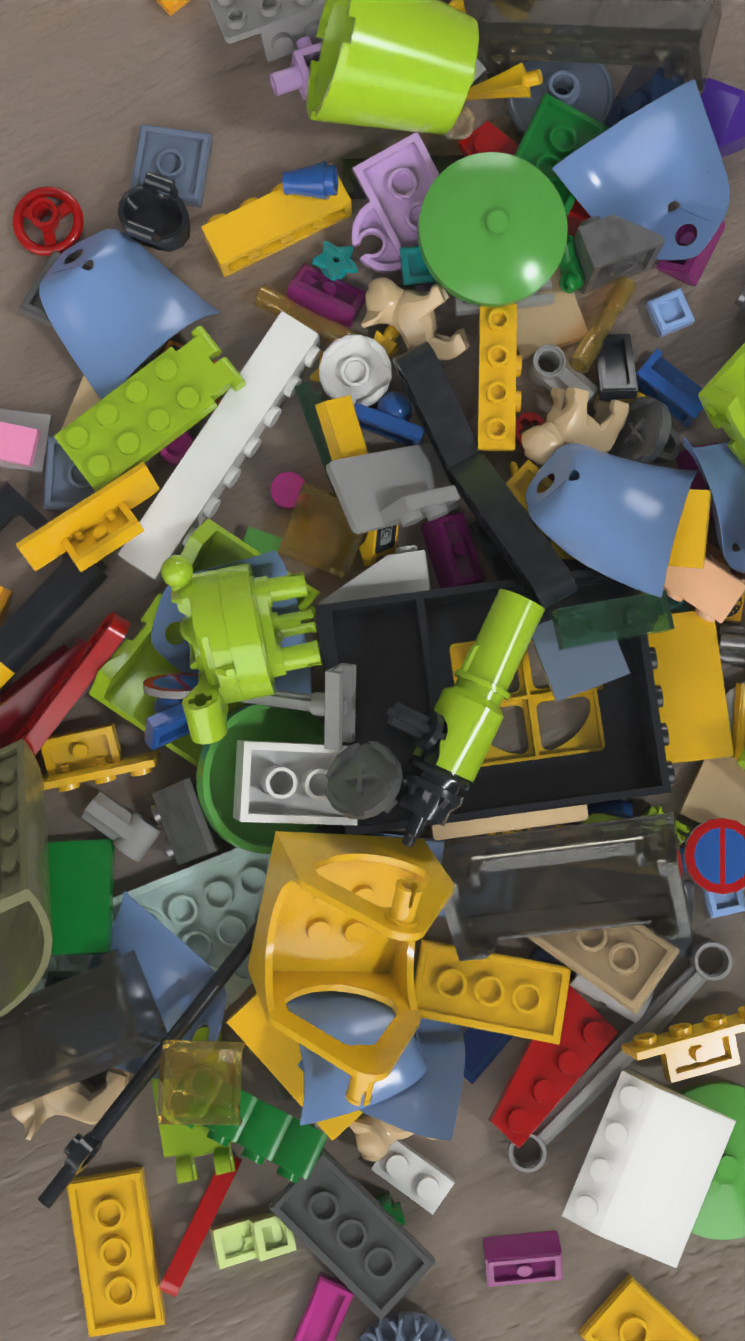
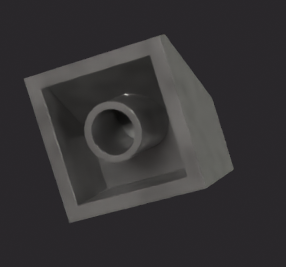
M614 214L602 219L600 216H593L583 221L574 237L576 256L585 275L584 284L581 288L583 295L650 270L665 243L662 235Z
M187 778L152 794L155 802L150 803L152 814L157 824L163 823L168 836L163 838L165 850L170 859L176 858L178 865L225 847L222 838L208 823L201 809L197 794L196 778Z

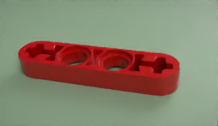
M234 1154L236 1171L216 1175L215 1171L158 1288L173 1297L177 1296L242 1162V1158Z

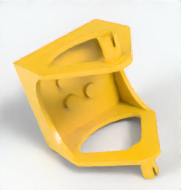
M275 831L247 967L269 1024L351 1075L345 1093L346 1100L353 1105L360 1106L363 1094V1105L367 1106L372 1101L375 1082L388 1078L420 1025L421 1016L417 1008L414 988L415 943L424 937L452 896L455 888L454 883L423 838L417 839L414 846L409 848L402 844L403 837ZM313 992H347L382 1002L392 1007L396 1016L376 1044L347 1045L288 1011L286 1003L298 996Z

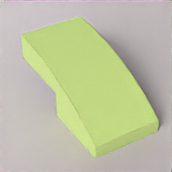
M273 1212L241 1218L210 1227L216 1265L219 1269L254 1258L261 1262L297 1250L294 1233Z

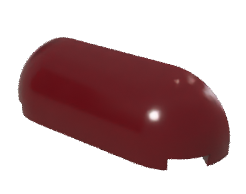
M78 638L75 645L70 649L64 644L58 647L0 693V749L10 745L86 644L82 638ZM94 677V679L91 681V683L88 685V687L85 689V691L82 693V695L79 697V699H80L84 694H86L87 691L91 688V686H92V684H93V682H94V680H95V677Z

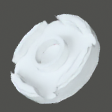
M346 335L334 341L323 353L319 366L320 382L325 393L331 399L351 395L354 406L356 403L369 407L377 403L387 392L392 379L391 361L385 349L374 339L362 335Z

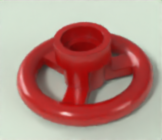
M51 186L39 187L25 194L17 203L12 218L13 231L19 243L33 254L50 257L53 251L62 254L65 250L75 245L82 234L84 227L82 208L78 201L63 189ZM47 198H56L63 201V203L56 207L54 202ZM72 213L73 225L70 233L64 240L56 243L55 230L59 227V221ZM45 216H51L49 221L42 222ZM24 218L30 220L36 228L43 232L44 245L35 243L27 236L23 226Z

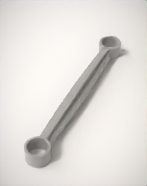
M704 940L693 947L692 957H690L691 966L649 1004L646 1012L638 1022L634 1023L632 1021L611 1042L532 1133L530 1138L537 1140L541 1148L535 1160L521 1162L517 1158L515 1159L513 1154L515 1145L508 1140V1156L516 1169L529 1173L541 1168L547 1156L545 1146L585 1110L621 1074L622 1070L634 1060L633 1057L623 1052L621 1044L634 1041L633 1037L641 1033L652 1032L659 1034L706 980L717 981L729 974L732 968V956L725 946L713 940ZM708 947L718 948L723 955L721 968L712 974L701 971L698 964L700 953Z

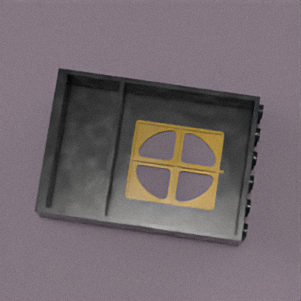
M592 568L570 571L576 583L577 591L545 608L538 625L602 601L630 674L568 697H585L589 700L590 710L587 719L570 740L553 750H546L541 744L537 705L541 702L554 701L555 699L550 688L537 689L533 685L527 647L517 668L519 689L514 693H510L511 695L508 700L503 699L500 708L519 706L522 708L528 749L523 754L503 751L491 745L474 782L466 779L472 789L470 792L465 789L461 790L459 796L465 798L463 805L450 813L446 823L671 793L670 784L675 783V772L672 762L666 760L664 746L669 745V732L666 723H661L659 708L663 707V693L661 686L655 685L653 670L657 669L658 661L655 648L649 647L647 632L652 630V620L649 610H644L642 595L646 594L645 592L611 579ZM519 579L315 605L324 675L325 671L341 663L356 665L355 741L352 743L342 741V745L350 746L356 743L363 745L370 744L368 741H377L388 747L401 763L402 776L405 770L412 773L415 766L408 763L409 759L414 757L420 758L413 754L416 746L413 744L412 735L387 723L390 717L387 715L388 709L390 707L394 708L396 702H400L422 714L427 710H434L443 689L455 685L458 677L454 673L456 669L460 670L470 647L474 645L499 589L514 592L533 601ZM403 780L399 793L395 797L398 802L404 792ZM397 803L388 814L383 810L376 816L364 820L358 819L357 825H344L345 834L361 835L405 829L413 812ZM427 820L425 826L435 825L437 823Z

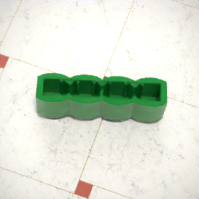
M195 1065L184 1072L167 1106L175 1111L172 1117L175 1121L193 1129L196 1122L210 1129L206 1137L225 1147L228 1146L230 1140L244 1147L241 1153L242 1156L259 1165H262L265 1159L279 1165L276 1173L296 1184L300 1177L305 1180L309 1179L328 1139L326 1133L308 1124L300 1126L299 1119Z

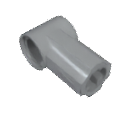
M547 344L537 349L528 365V375L532 382L538 386H545L550 392L552 388L565 390L568 387L579 388L589 391V401L598 390L595 384L566 360L564 352L556 345ZM548 359L553 363L555 371H543L539 367L538 361Z
M100 791L92 799L81 817L98 829V831L112 839V844L119 851L137 862L141 861L162 832L150 820L136 812H130L103 791Z

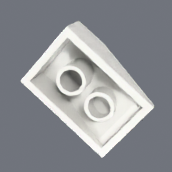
M237 740L233 818L239 822L357 825L358 819H349L335 810L325 794V788L328 789V779L326 778L328 768L336 756L348 746L342 745L340 751L324 749V744Z

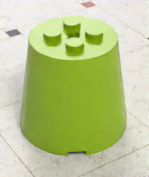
M325 0L316 33V38L322 39L318 62L311 60L306 97L307 114L310 119L320 122L437 135L447 134L459 117L469 88L475 78L479 43V29L476 19L440 0Z

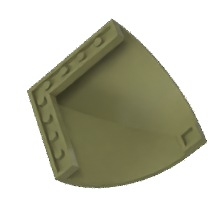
M24 739L0 749V1017L15 1008L33 991L45 973L52 953L53 938L45 788L40 767Z

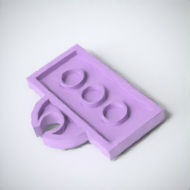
M418 132L353 167V173L369 203L359 210L353 222L352 246L353 248L360 246L363 238L367 235H376L381 239L382 248L378 253H365L360 258V261L366 267L378 273L392 274L401 271L399 249L401 247L419 245L417 226L420 208L430 186L440 175ZM436 283L416 285L414 288L417 291L426 292L430 291L431 287Z

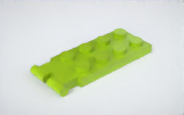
M203 326L196 327L191 332L193 339L178 351H175L171 346L54 435L55 439L95 492L141 462L145 463L215 410L218 407L215 400L230 388H233L236 392L246 385L244 378L227 357L221 358L215 364L212 362L219 357L222 350Z

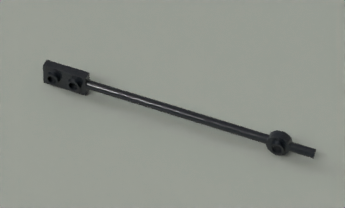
M320 824L313 833L345 834V826ZM257 920L93 1129L85 1136L78 1133L68 1143L63 1151L67 1155L64 1166L38 1197L40 1203L50 1209L75 1176L91 1162L100 1150L103 1140L249 955Z

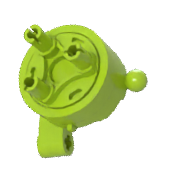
M173 555L163 562L161 576L165 583L171 587L172 603H177L179 612L186 615L180 622V632L190 648V667L193 670L199 669L200 671L198 673V685L182 701L192 741L196 744H211L221 740L227 734L228 704L275 695V677L287 675V671L322 665L317 640L283 648L279 644L283 642L285 637L317 632L315 622L302 624L304 620L314 619L313 609L308 608L307 610L278 615V612H273L271 608L273 607V602L308 596L303 571L268 579V576L255 578L250 563L193 574V567L190 561L181 555Z

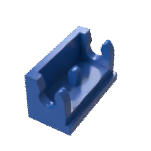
M657 348L636 374L638 391L667 405L671 416L688 428L703 409L698 396L703 388L662 358L663 352Z

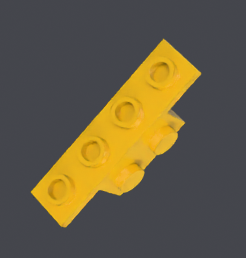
M517 304L502 307L480 306L477 450L515 451L516 413L521 411V391H516V377H521L522 356L517 355Z
M141 462L16 543V546L35 572L66 551L80 572H83L144 532L143 527L131 509L159 492L160 488L145 463Z
M109 723L50 736L41 747L48 773L42 775L45 790L58 788L59 792L70 791L78 788L80 783L94 780L95 784H103L117 778L116 775L130 772V775L133 777L148 774L153 771L152 767L157 765L161 755L160 751L157 750L123 758L115 724Z
M745 1006L739 1007L738 1013L727 1016L725 1014L708 1015L703 1018L704 1022L694 1025L690 1023L674 1024L665 1033L647 1032L638 1034L633 1037L634 1041L621 1044L622 1050L638 1061L660 1055L665 1080L670 1083L741 1064L735 1034L745 1032Z

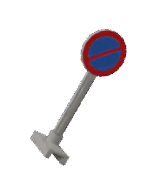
M341 663L325 671V693L315 692L314 694L276 690L275 695L240 702L310 711L313 715L324 716V749L340 751L342 749V741L350 743L355 741L356 665ZM170 673L153 676L143 681L144 693L154 697L184 699L198 685V674Z
M720 817L706 820L692 830L685 841L683 859L685 869L694 883L706 891L718 894L738 892L741 889L745 891L744 825L738 821Z

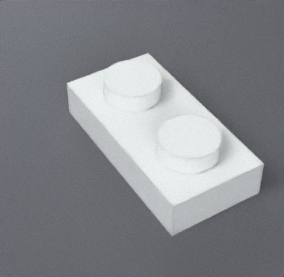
M397 1140L390 1146L389 1152L382 1159L371 1164L372 1171L432 1215L455 1183L454 1178L402 1140Z

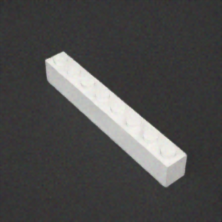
M281 311L240 372V375L246 381V385L236 392L233 388L228 390L139 522L144 532L128 543H125L118 553L124 561L159 584L162 583L161 566L163 562L173 555H180L189 536L201 525L205 517L210 519L215 514L221 503V500L218 499L225 487L231 488L236 483L241 474L239 466L245 457L251 458L258 450L262 441L259 436L266 426L271 428L276 423L282 411L279 408L286 396L289 398L294 396L302 381L299 377L306 366L312 368L317 362L322 351L319 348L320 339L318 333Z

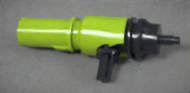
M499 589L474 645L470 647L460 670L456 669L454 673L458 677L455 685L443 689L434 710H427L422 714L400 702H396L394 708L390 707L388 709L387 715L390 717L387 723L412 735L413 744L416 746L413 754L420 757L419 759L416 757L409 759L408 763L414 765L415 768L412 773L405 770L402 778L404 792L398 805L413 812L402 840L403 845L409 848L414 846L427 820L445 826L450 813L461 807L465 801V798L459 796L461 790L471 791L470 783L466 779L474 782L504 718L500 709L503 699L508 700L511 695L507 692L508 687L545 611L542 606L530 599L505 589Z

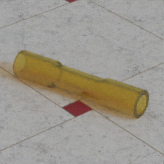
M627 277L617 278L588 333L582 337L569 359V365L575 371L580 373H587L602 349L603 341L618 316L623 313L636 290V285L631 279Z
M265 285L260 288L255 298L254 304L276 316H279L281 311L285 312L318 333L323 340L330 344L346 335H360L334 320L326 319L300 306L291 298Z

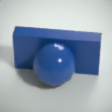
M390 392L385 394L378 401L376 410L359 403L355 404L354 408L361 429L407 446L422 444L425 428L408 422L412 415V405L409 399L402 393Z
M156 698L154 702L156 714L146 718L144 741L151 750L190 734L182 706L183 699Z

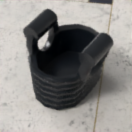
M148 171L142 185H138L125 192L119 202L117 213L127 235H130L134 240L143 245L166 252L182 248L190 238L189 213L184 201L179 197V191L175 186L174 179Z

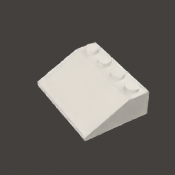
M631 1069L622 1070L562 1216L600 1237L677 1268L736 1121Z

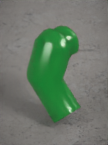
M567 235L565 252L559 264L561 275L559 285L564 292L569 294L580 290L585 280V275L576 256L574 237L571 235Z

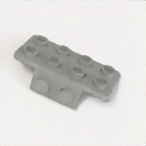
M208 0L225 42L231 44L259 34L267 62L299 50L296 42L300 38L309 36L312 45L322 42V39L316 38V33L325 0Z
M430 443L337 459L326 465L327 474L349 526L356 534L399 524L407 527L424 518L432 521L458 508L460 497L455 485H450L444 468Z

